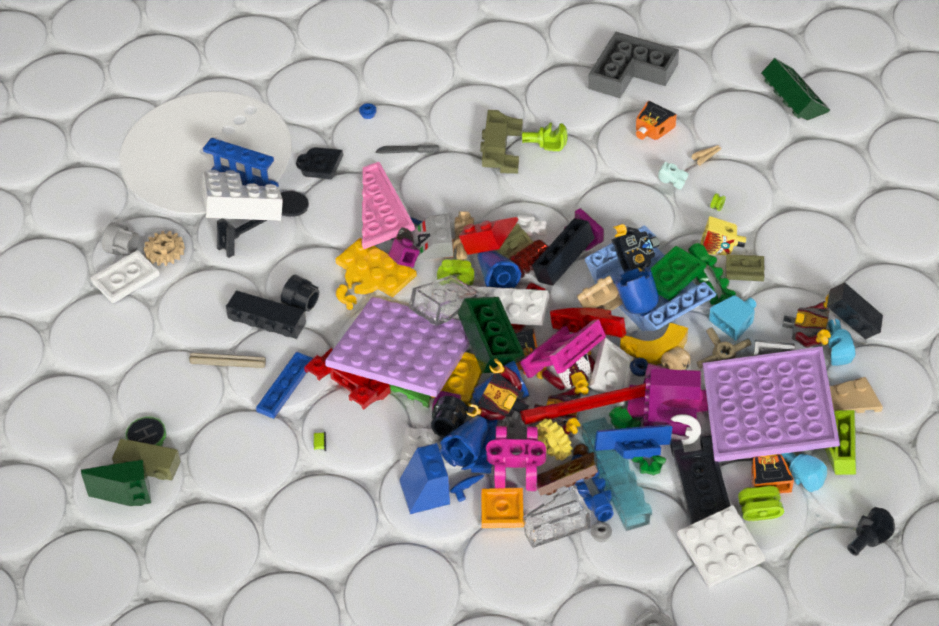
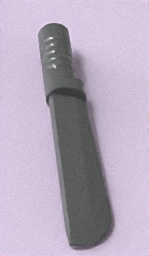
M439 145L383 146L377 149L376 153L439 152Z

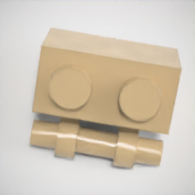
M610 275L604 279L600 278L597 280L598 283L590 288H584L583 292L577 295L583 308H599L612 311L623 304Z

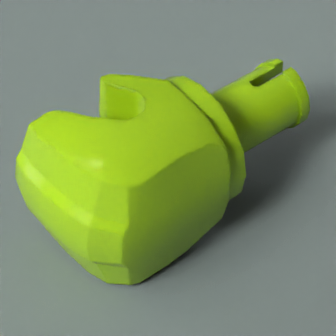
M549 123L545 128L540 127L538 132H522V143H538L540 148H544V150L561 151L568 140L567 128L564 123H560L555 131H551L552 123Z

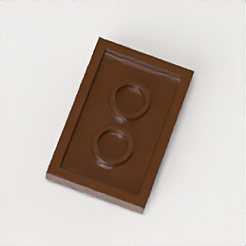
M594 451L538 474L537 490L540 496L545 494L552 495L559 488L564 486L566 488L571 487L578 480L594 477L598 473L597 457Z

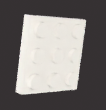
M730 506L685 527L677 533L709 588L764 562L766 559L734 506Z

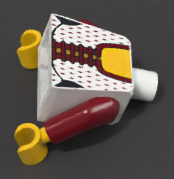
M590 350L565 372L557 374L554 366H549V370H547V367H544L536 374V377L544 379L558 390L566 392L576 387L575 385L580 379H585L590 385L595 360L591 356ZM580 393V397H578L577 399L588 397L589 394L582 395Z

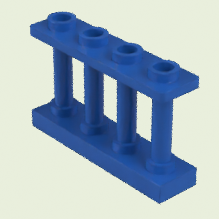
M210 138L203 147V152L213 155L214 166L211 170L225 173L226 171H235L240 174L241 182L244 186H247V184H257L258 186L272 184L279 187L278 182L268 178L267 170L274 162L273 156L215 138ZM221 158L228 159L229 167L221 164ZM236 162L244 165L245 172L237 170ZM252 167L260 170L261 177L253 175Z

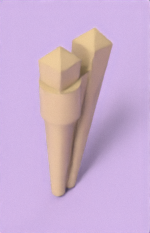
M716 145L692 154L691 158L693 160L698 159L697 164L701 166L720 151L721 147Z

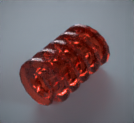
M535 240L511 257L510 260L515 262L521 271L520 278H523L525 274H529L531 272L530 269L533 270L532 265L549 247L542 240Z

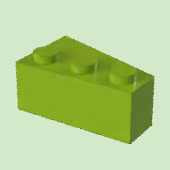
M855 410L834 411L840 446L824 448L835 475H856Z

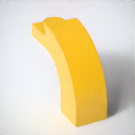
M669 323L665 334L659 339L652 341L640 340L625 335L620 340V349L630 356L644 358L648 364L659 365L662 364L661 359L664 353L675 347L684 349L688 338V327Z

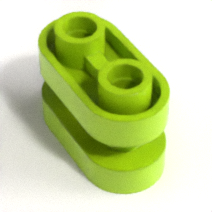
M771 485L758 488L747 487L738 494L739 504L742 506V516L746 521L775 519L784 514L783 504L780 501V492L777 487Z

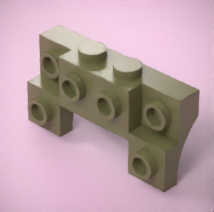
M488 110L486 128L482 129V140L484 142L481 141L480 152H483L482 167L500 168V173L518 174L519 156L507 155L506 146L508 136H522L523 119L506 116L499 110Z

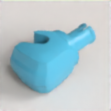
M832 319L828 322L831 337L827 338L829 348H832L830 355L831 364L833 366L849 364L856 355L852 336L847 330L841 328L839 319H835L836 325H834Z
M793 452L780 454L790 466L789 470L797 485L802 483L809 492L819 490L824 485L827 478V467L822 461L807 454H800L799 456Z

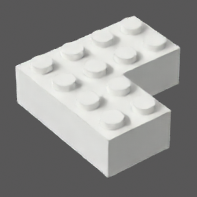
M208 170L203 172L202 196L206 218L281 220L283 199L279 187L272 184L265 186L247 184V186L242 185L240 174L235 171H226L225 173L218 172L217 170Z

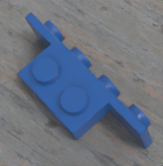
M669 424L597 430L594 449L595 451L615 449L624 459H633L634 457L650 458L654 455H661L662 447L660 445H670L673 427Z

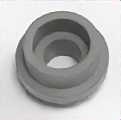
M597 522L591 528V535L597 542H606L612 535V528L605 522Z

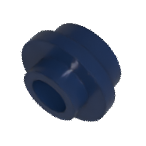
M644 358L633 359L629 365L631 372L639 377L645 376L648 362Z

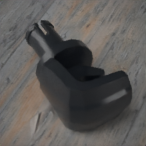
M874 507L867 517L865 515L861 517L856 528L857 537L847 545V549L852 555L857 556L866 546H878L892 537L895 532V521L890 512L884 508Z

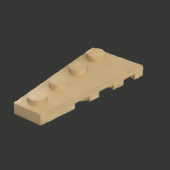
M866 377L830 386L834 411L855 410L856 413H865V410H874V412H882L883 406Z

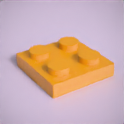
M523 488L481 489L482 528L524 527Z

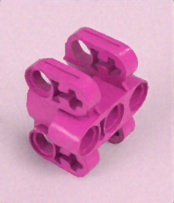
M496 426V440L490 441L486 446L487 461L495 465V488H505L506 467L526 468V490L537 491V466H541L546 461V446L543 442L538 441V427H527V440L507 439V426Z

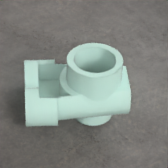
M664 162L659 170L658 178L663 183L672 182L673 186L680 190L685 184L689 173L683 169H678L673 163Z

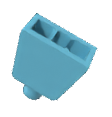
M732 296L710 308L709 321L737 341L754 321L756 302L752 298L743 301L737 296Z

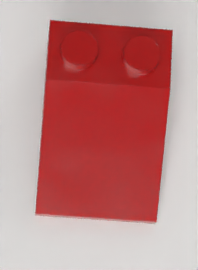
M518 217L491 222L487 220L480 224L466 225L459 238L467 255L500 249L518 222Z

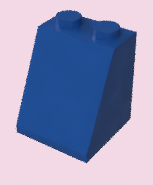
M435 443L417 448L399 479L410 514L450 505L448 473L438 444Z

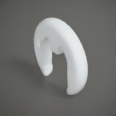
M681 414L671 418L672 421L681 422L692 427L686 428L685 435L687 436L672 434L671 440L681 439L683 445H689L699 438L701 426L694 417Z

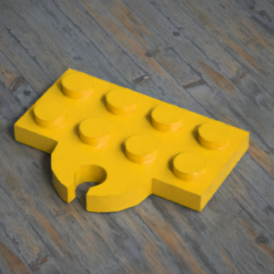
M362 238L356 240L336 258V264L347 270L345 273V283L348 289H351L354 283H362L354 287L356 294H369L380 290L393 298L417 276L416 270L397 264L387 253L379 248L371 246L363 249Z

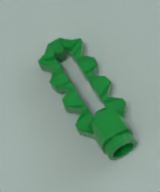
M701 243L690 246L688 252L705 262L706 265L708 264L722 293H724L720 298H718L716 293V296L710 299V304L716 305L732 296H736L735 291L727 288L730 281L727 278H721L723 269L715 267L717 258L709 255L705 246ZM703 270L697 276L698 282H705L714 291L713 285L709 282L708 276Z
M619 406L609 413L611 423L615 429L641 426V421L633 419L626 408L623 409V407ZM659 455L650 457L654 461L650 466H648L647 461L643 457L631 459L633 462L639 463V472L641 474L647 473L653 476L659 474L662 466L666 463V458Z

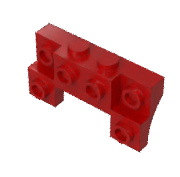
M332 348L321 357L315 356L304 367L306 373H312L319 381L330 374L332 380L352 392L348 395L349 401L353 400L360 404L363 410L373 402L385 399L391 393L390 385L387 383L327 367L326 359L332 352Z

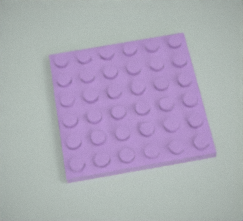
M372 297L326 359V366L437 397L470 343L460 320Z
M822 346L703 363L715 461L721 462L840 446Z

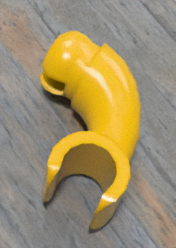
M340 284L336 288L335 295L341 303L346 305L348 310H352L353 304H357L356 297L354 295L346 297L348 288L346 285Z

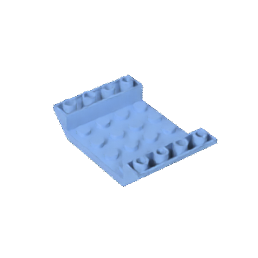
M645 225L638 228L640 232L645 231L649 238L655 236ZM613 243L585 258L595 284L598 283L597 280L600 278L604 279L609 275L614 283V279L620 280L621 274L624 273ZM657 247L653 249L655 257L651 259V264L648 268H652L665 256ZM691 281L671 301L658 294V304L645 316L627 312L623 304L618 307L642 331H656L715 297L716 293L705 282L695 285Z

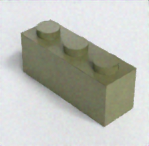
M120 439L112 456L113 464L143 460L147 476L173 481L181 462L178 449Z

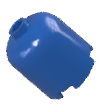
M645 267V271L640 272L636 268L622 273L620 280L614 279L615 286L627 312L645 316L658 304L659 296L651 268Z

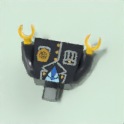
M624 224L613 226V229L615 228L617 231L615 235L617 238L611 240L623 272L625 273L636 268L639 269V272L645 271V267H649L651 259L655 257L653 249L660 245L656 236L649 238L645 231L640 232L637 228L625 226Z

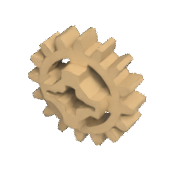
M162 231L160 235L154 233V238L148 237L149 242H145L144 252L146 259L150 260L152 264L157 262V266H160L161 263L167 266L168 262L174 264L175 259L180 260V255H184V242L182 237H178V233L172 235L171 231L167 234Z

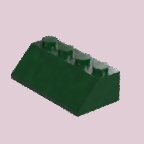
M774 58L761 72L765 77V83L770 87L773 86V92L784 99L782 102L787 107L793 109L792 113L798 119L802 117L805 120H810L830 111L827 105L794 68Z
M464 298L457 314L482 374L493 373L489 365L493 368L498 366L494 359H498L502 366L512 361L516 364L524 359L525 354L500 298Z

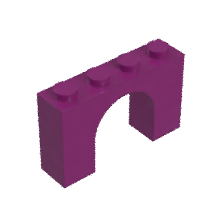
M651 369L650 377H646L643 426L670 424L673 427L672 434L687 436L685 435L686 428L692 427L681 422L672 421L671 418L676 415L685 414L697 420V408L669 407L664 405L663 402L671 399L699 400L701 371Z

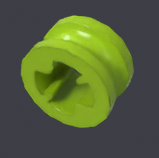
M716 193L712 198L710 208H717V211H721L726 196H720Z

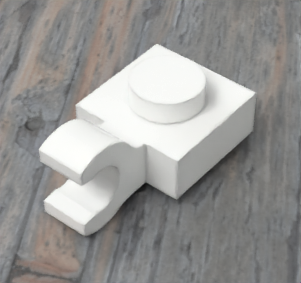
M517 216L519 219L517 223H519L527 235L532 236L533 232H536L540 236H546L547 222L535 221V217Z

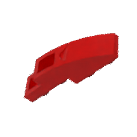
M564 308L550 311L553 329L560 330L566 326L569 332L576 333L591 321L599 319L605 335L620 338L626 335L624 317L612 315L611 310Z

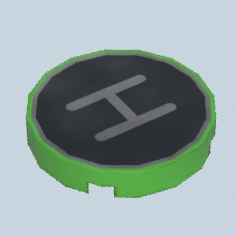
M154 417L139 418L132 422L126 431L127 440L162 446L167 436L164 424Z

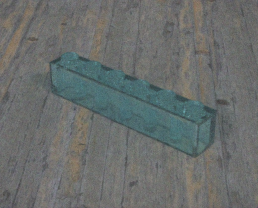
M605 417L582 423L584 442L588 446L589 452L594 451L597 457L600 476L606 481V489L611 490V500L625 530L629 531L649 525L652 509L650 504L644 500L645 496L642 487H638L636 483L635 472L630 471L628 459L622 458L615 449L595 451L594 449L596 431L613 429L612 425L608 424Z

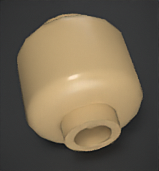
M675 347L663 354L661 363L662 367L668 369L687 370L690 366L691 358L685 349Z

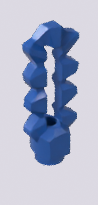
M581 454L574 455L571 460H574V459H576V458H579V457H581L582 455H581ZM598 467V473L591 478L598 490V494L592 497L583 479L576 481L575 485L577 486L578 495L584 498L582 500L584 507L593 511L597 520L605 522L614 515L610 503L612 493L611 490L604 491L606 481L604 478H599L600 472Z

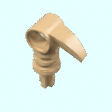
M459 211L458 217H455V240L453 245L457 250L456 258L463 261L467 259V253L459 235L466 225L474 224V217H471L468 211Z

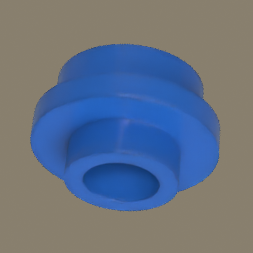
M370 103L363 104L359 108V113L364 119L373 118L377 112L376 106Z

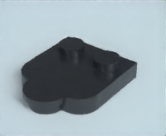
M315 147L309 149L306 154L298 156L296 166L305 177L333 179L344 154L340 149Z

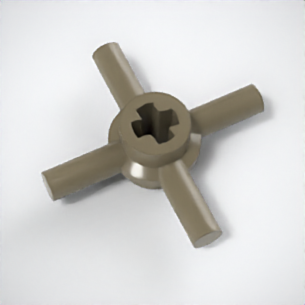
M711 327L706 332L715 345L712 355L698 361L697 366L699 369H702L703 363L735 359L736 352L751 346V341L747 338L734 345L729 342H721L714 328Z

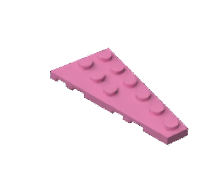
M380 162L363 167L362 246L363 249L414 231L415 227Z

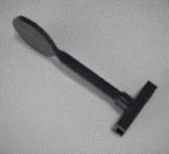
M295 191L281 192L283 199L281 215L295 217L307 211L309 202L305 195ZM224 218L217 220V249L220 251L224 248L228 258L234 256L235 239L268 220L252 219L237 228Z

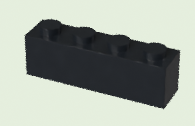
M574 218L534 262L532 267L539 283L553 286L595 239L589 221Z
M237 290L226 305L228 319L247 324L251 327H258L268 332L278 333L285 337L297 339L307 323L305 310Z

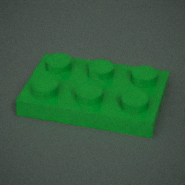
M678 246L673 247L651 268L658 294L671 301L706 268V263Z

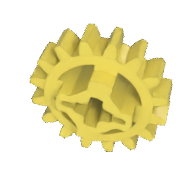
M544 419L535 426L538 427V441L545 444L547 454L551 457L555 456L556 460L560 459L561 461L572 454L571 441L568 435L564 433L563 428L557 425L556 422L553 423L551 419Z

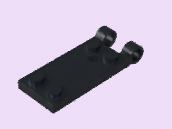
M711 435L700 437L701 450L684 452L681 439L671 440L670 443L671 453L675 460L691 525L731 506L719 462L715 461ZM696 469H701L702 472H701V473H698V472H695V470H696Z

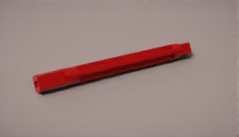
M646 383L521 411V419L524 425L543 421L544 419L549 420L567 414L645 397Z

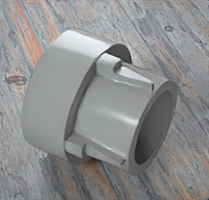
M111 222L104 231L102 249L114 255H130L139 246V234L128 230L126 225Z

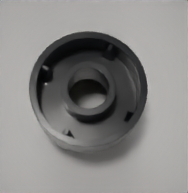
M294 274L283 287L281 303L309 312L318 301L319 287L313 285L311 281Z
M454 396L439 398L432 410L433 420L431 422V429L435 435L444 438L464 424L468 417V414L465 412H468L466 404Z

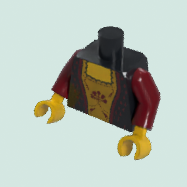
M494 359L498 364L496 368L489 365L494 375L477 404L479 408L473 403L468 404L474 407L471 413L465 411L471 417L477 415L487 420H503L506 416L511 417L514 411L521 414V411L529 409V405L521 401L524 391L517 374L506 366H502L498 359Z

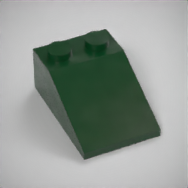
M143 460L81 469L88 497L130 507L151 503L150 483Z

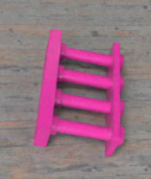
M599 319L591 321L576 333L570 334L566 326L562 327L522 359L521 365L527 378H532L547 366H554L557 374L565 372L606 337Z

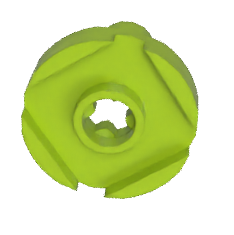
M446 259L442 261V265L437 270L438 284L472 286L475 280L474 269L471 266V262L467 260Z

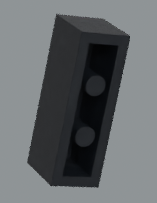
M845 282L830 289L827 307L865 340L881 333L883 315Z

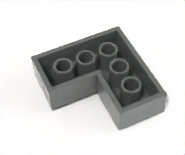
M615 31L589 73L588 89L621 98L633 77L666 86L678 66L679 49Z

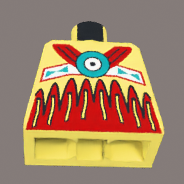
M709 216L700 243L705 246L709 254L726 255L731 254L734 246L744 248L746 237L737 235L736 224Z

